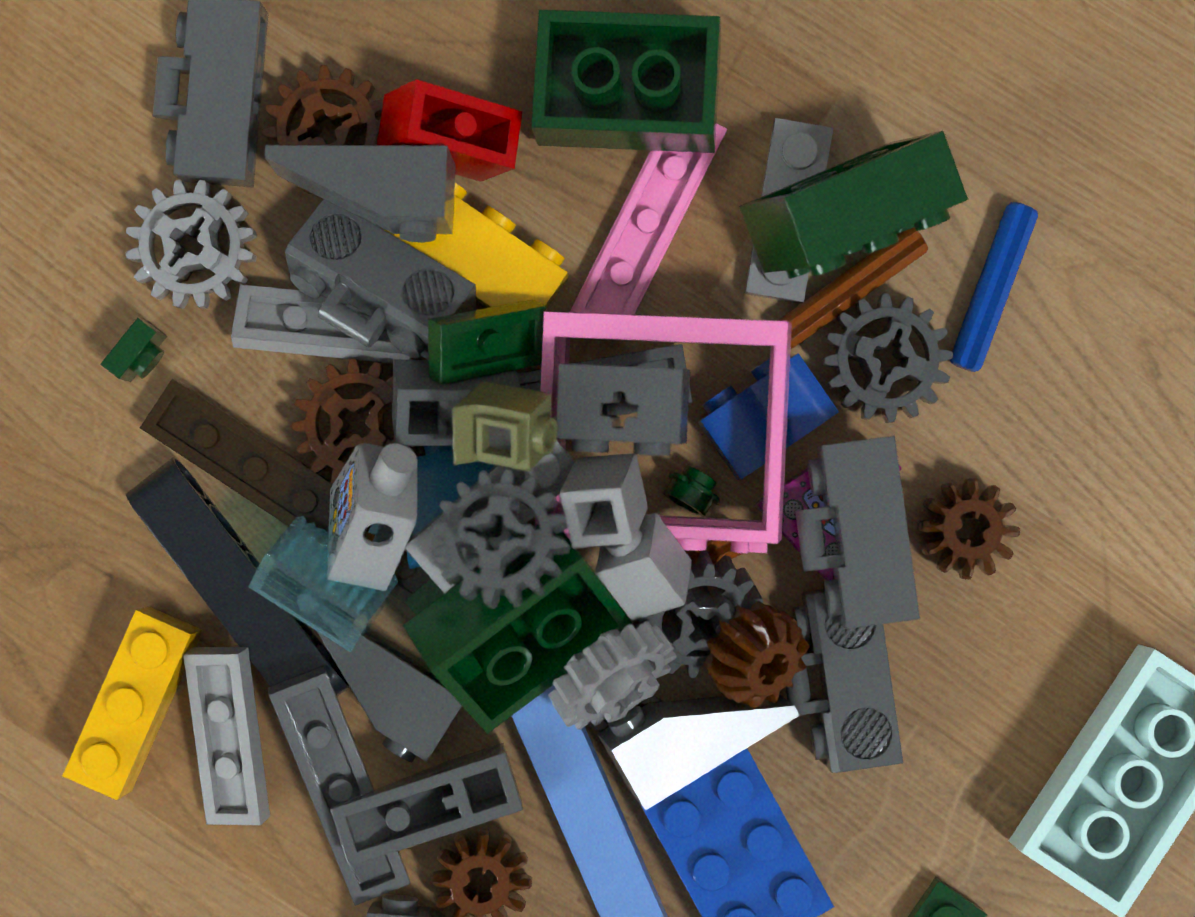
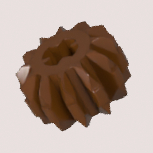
M975 478L965 479L962 486V497L951 482L941 485V493L947 504L943 505L938 500L927 498L923 506L928 511L937 515L935 522L928 520L917 522L918 531L935 532L936 538L925 542L921 546L923 554L931 555L944 549L936 568L946 573L958 560V573L961 579L972 578L975 560L985 575L994 574L996 568L990 554L993 552L1000 558L1011 559L1014 554L1010 547L1000 543L1002 536L1018 537L1020 535L1019 527L1003 525L1001 520L1016 511L1014 504L1004 503L994 508L993 505L999 497L1000 488L996 485H989L979 497V485ZM966 513V518L979 519L981 526L973 531L976 541L970 544V539H958L955 531L963 526L960 516Z
M757 601L750 609L737 606L733 619L728 623L718 621L721 631L717 637L706 641L711 654L703 664L708 669L709 675L712 676L711 680L717 684L716 688L728 699L733 698L737 703L741 702L756 709L764 700L776 703L779 693L784 687L794 688L792 678L795 673L807 668L801 657L810 646L804 639L803 634H801L802 629L796 625L797 621L783 610L780 612L771 605H765Z
M481 828L477 837V847L472 846L469 838L464 833L456 835L454 841L460 856L451 850L442 848L438 853L437 859L449 870L434 871L430 882L435 886L448 887L449 889L441 892L436 897V906L438 908H446L456 903L458 906L454 910L452 917H465L467 913L474 914V917H486L487 914H491L492 917H508L503 905L514 911L522 912L526 906V901L514 890L530 889L532 887V877L527 874L513 873L527 864L528 857L525 852H520L506 858L505 854L512 843L510 836L504 835L500 838L495 849L488 846L490 839L489 829ZM483 867V875L486 874L488 869L493 872L495 877L492 880L491 891L482 893L480 892V885H478L476 891L468 885L474 868Z

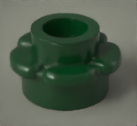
M686 466L682 473L676 471L669 473L668 478L671 481L663 494L682 508L698 516L705 517L712 503L716 505L720 503V498L712 493L717 482L703 472L691 466Z

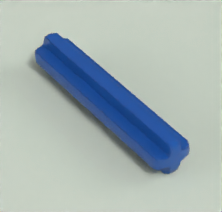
M1011 202L1004 210L952 350L953 358L950 359V362L959 368L976 372L983 366L1038 218V211L1028 205Z

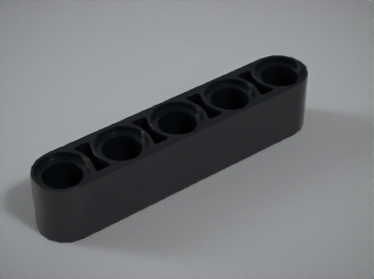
M172 457L126 493L127 500L137 515L240 647H248L250 661L270 686L325 666L337 697L350 687L329 651L179 460Z

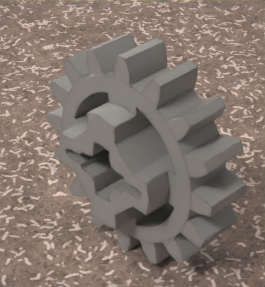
M176 180L174 181L173 196L168 197L156 188L152 191V195L157 205L152 210L137 205L134 209L144 219L141 227H127L126 234L138 240L139 247L125 252L126 258L134 262H142L144 265L134 275L136 281L142 284L152 280L156 281L151 291V296L162 300L170 291H173V306L184 309L189 301V297L193 296L199 308L207 309L210 304L209 294L215 292V294L227 301L231 298V294L226 284L232 279L242 284H246L248 278L239 270L242 262H256L257 256L244 249V243L257 238V233L252 228L240 227L239 224L245 220L249 213L242 205L228 210L232 195L225 189L220 190L211 198L210 184L206 181L199 180L195 186L194 193H190L183 181ZM201 207L200 209L196 208L190 217L175 220L169 217L171 213L181 208ZM223 222L227 227L230 239L228 256L221 252L218 234L224 227L222 225ZM156 234L161 237L164 249V257L159 265L154 252ZM186 234L190 237H197L198 242L204 246L198 255L190 252L186 253V248L180 244ZM209 269L215 273L214 276L203 282L194 284L182 283L183 280L187 281L193 272Z
M644 622L637 629L632 624L627 625L621 633L618 629L607 631L601 634L595 643L586 647L583 652L574 654L568 661V664L565 666L568 674L555 679L552 683L556 688L549 694L552 705L567 727L575 725L578 730L584 728L590 721L594 726H597L605 718L608 723L622 719L630 709L642 700L652 697L657 691L659 683L656 679L670 672L671 667L668 663L676 658V654L673 651L674 647L658 625L652 627L649 622Z

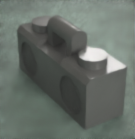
M188 0L187 13L179 12L176 24L177 47L184 48L183 55L186 58L167 56L157 58L153 117L178 120L177 130H169L167 135L166 162L167 165L174 166L173 174L182 181L198 183L199 180H203L215 185L254 188L269 15L260 1ZM180 73L189 74L187 106L178 105Z
M325 199L318 205L285 250L292 283L309 297L318 299L322 295L327 298L318 312V318L368 348L374 345L387 328L389 340L399 351L411 358H418L421 355L429 360L428 319L477 310L476 285L378 226ZM348 303L353 307L357 308L358 310L362 311L363 313L367 314L368 316H370V319L368 320L367 318L348 308L346 304Z
M895 436L816 447L818 459L808 460V476L812 496L823 495L824 507L797 510L795 514L803 571L833 568L834 579L824 581L825 600L829 617L839 616L840 625L846 629L920 619ZM833 518L838 554L826 555L821 520Z
M824 589L801 592L803 606L793 607V616L797 621L796 625L802 629L801 634L810 645L809 650L811 651L806 652L801 658L806 667L819 664L823 698L811 699L807 668L795 673L792 678L794 688L786 687L787 700L795 706L799 715L819 714L820 723L810 724L815 760L825 759L826 767L831 773L902 764L903 757L883 624L846 629L840 625L839 616L829 617Z

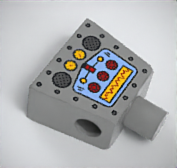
M367 443L358 444L330 489L328 580L382 591L387 590L417 519V458L408 447L397 443L388 444L385 447ZM370 525L372 526L368 533L375 534L373 542L367 540L363 535L364 530Z

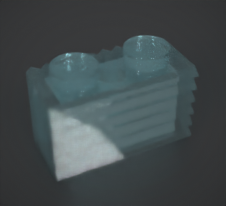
M304 516L296 517L264 555L248 587L351 653L377 619L398 583L396 575H393L386 591L328 580L329 533L325 529L316 528L315 523H307Z

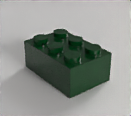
M539 10L531 125L538 146L715 153L721 51L720 16Z
M944 131L890 142L740 205L739 208L764 273L786 271L788 278L791 279L811 272L812 276L830 272L847 263L845 255L863 250L865 254L871 253L898 242L897 233L915 227L916 231H920L941 224L951 218L948 208L967 201L968 197Z
M539 524L534 529L540 530ZM564 531L555 535L567 542L570 547L569 553L553 555L552 561L562 573L559 578L545 573L541 576L539 580L545 591L543 595L538 596L528 587L521 591L522 606L515 607L506 594L500 596L497 607L493 609L484 603L483 591H480L471 602L465 599L459 593L462 584L460 582L403 625L430 671L487 734L550 688L555 679L568 674L565 666L574 654L583 652L586 647L595 643L599 636L607 631L618 629L621 633L627 625H634L579 550L572 547L571 540ZM527 559L515 568L512 575L524 569L532 559ZM479 568L475 573L480 575L481 569Z

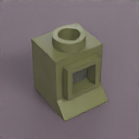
M482 381L453 407L454 465L479 461L531 471L546 455L552 452L556 443L558 426L556 419L551 417V393Z

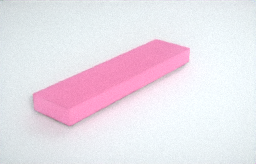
M716 123L715 153L650 151L569 313L635 315L726 134L727 128Z

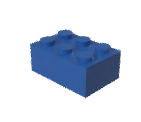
M747 748L647 810L642 807L702 917H817L834 908L832 901Z

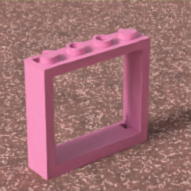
M544 312L541 392L551 393V417L557 419L559 364H569L570 338L770 346L762 521L659 515V517L684 550H706L707 540L731 541V552L767 553V543L778 544L782 540L792 323L788 321ZM556 439L566 450V439ZM559 494L555 497L559 504L549 515L560 514L565 517ZM535 515V526H537L539 522ZM567 528L564 530V532L570 539L569 531Z

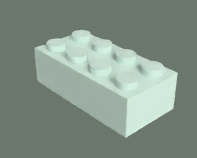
M1138 644L1008 840L1020 852L1118 917H1125L1195 810V675L1156 649Z

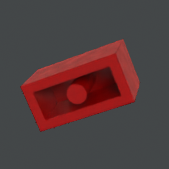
M415 79L384 94L377 146H447L456 165L455 174L481 182L515 169L523 111Z

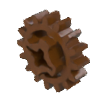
M327 65L320 66L318 80L311 81L303 70L298 71L297 80L300 87L293 91L289 87L280 84L277 89L284 98V103L282 106H266L265 111L277 122L276 126L262 129V135L267 140L278 142V145L353 146L356 136L365 132V128H367L364 146H377L380 126L378 117L382 113L383 99L369 102L368 100L375 90L373 84L367 80L357 88L353 87L354 74L348 68L344 69L338 80L333 79ZM323 94L342 95L351 99L356 104L352 105L350 103L339 107L328 103ZM303 105L305 112L300 126L290 131L292 119L300 106ZM327 119L334 126H339L335 130L337 140L330 144H327L322 137H317L322 133L320 123ZM302 188L304 192L311 194V192Z
M357 359L349 360L346 374H341L332 364L327 365L326 374L329 381L322 384L310 378L306 383L314 393L311 401L306 399H296L294 405L306 412L305 420L292 423V430L306 433L308 439L302 442L296 449L299 454L314 452L317 455L311 467L314 473H320L328 466L333 468L331 475L332 484L346 464L341 459L358 444L367 443L385 447L388 444L395 443V436L392 441L384 433L383 414L392 404L393 376L386 382L381 379L383 365L374 362L367 374L362 373L361 365ZM353 384H364L374 387L372 391H368L361 399H347L337 391ZM322 408L330 415L331 433L324 440V443L319 432V416ZM368 409L370 415L365 421L367 427L371 429L368 435L364 437L359 434H353L349 438H345L347 436L345 432L350 426L349 422L345 419L346 414L349 411L361 414ZM406 446L408 448H418V446Z

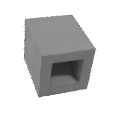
M636 453L577 458L560 491L573 548L633 544L648 509Z
M653 513L644 516L633 544L600 546L595 574L633 621L686 605L692 560L659 515Z

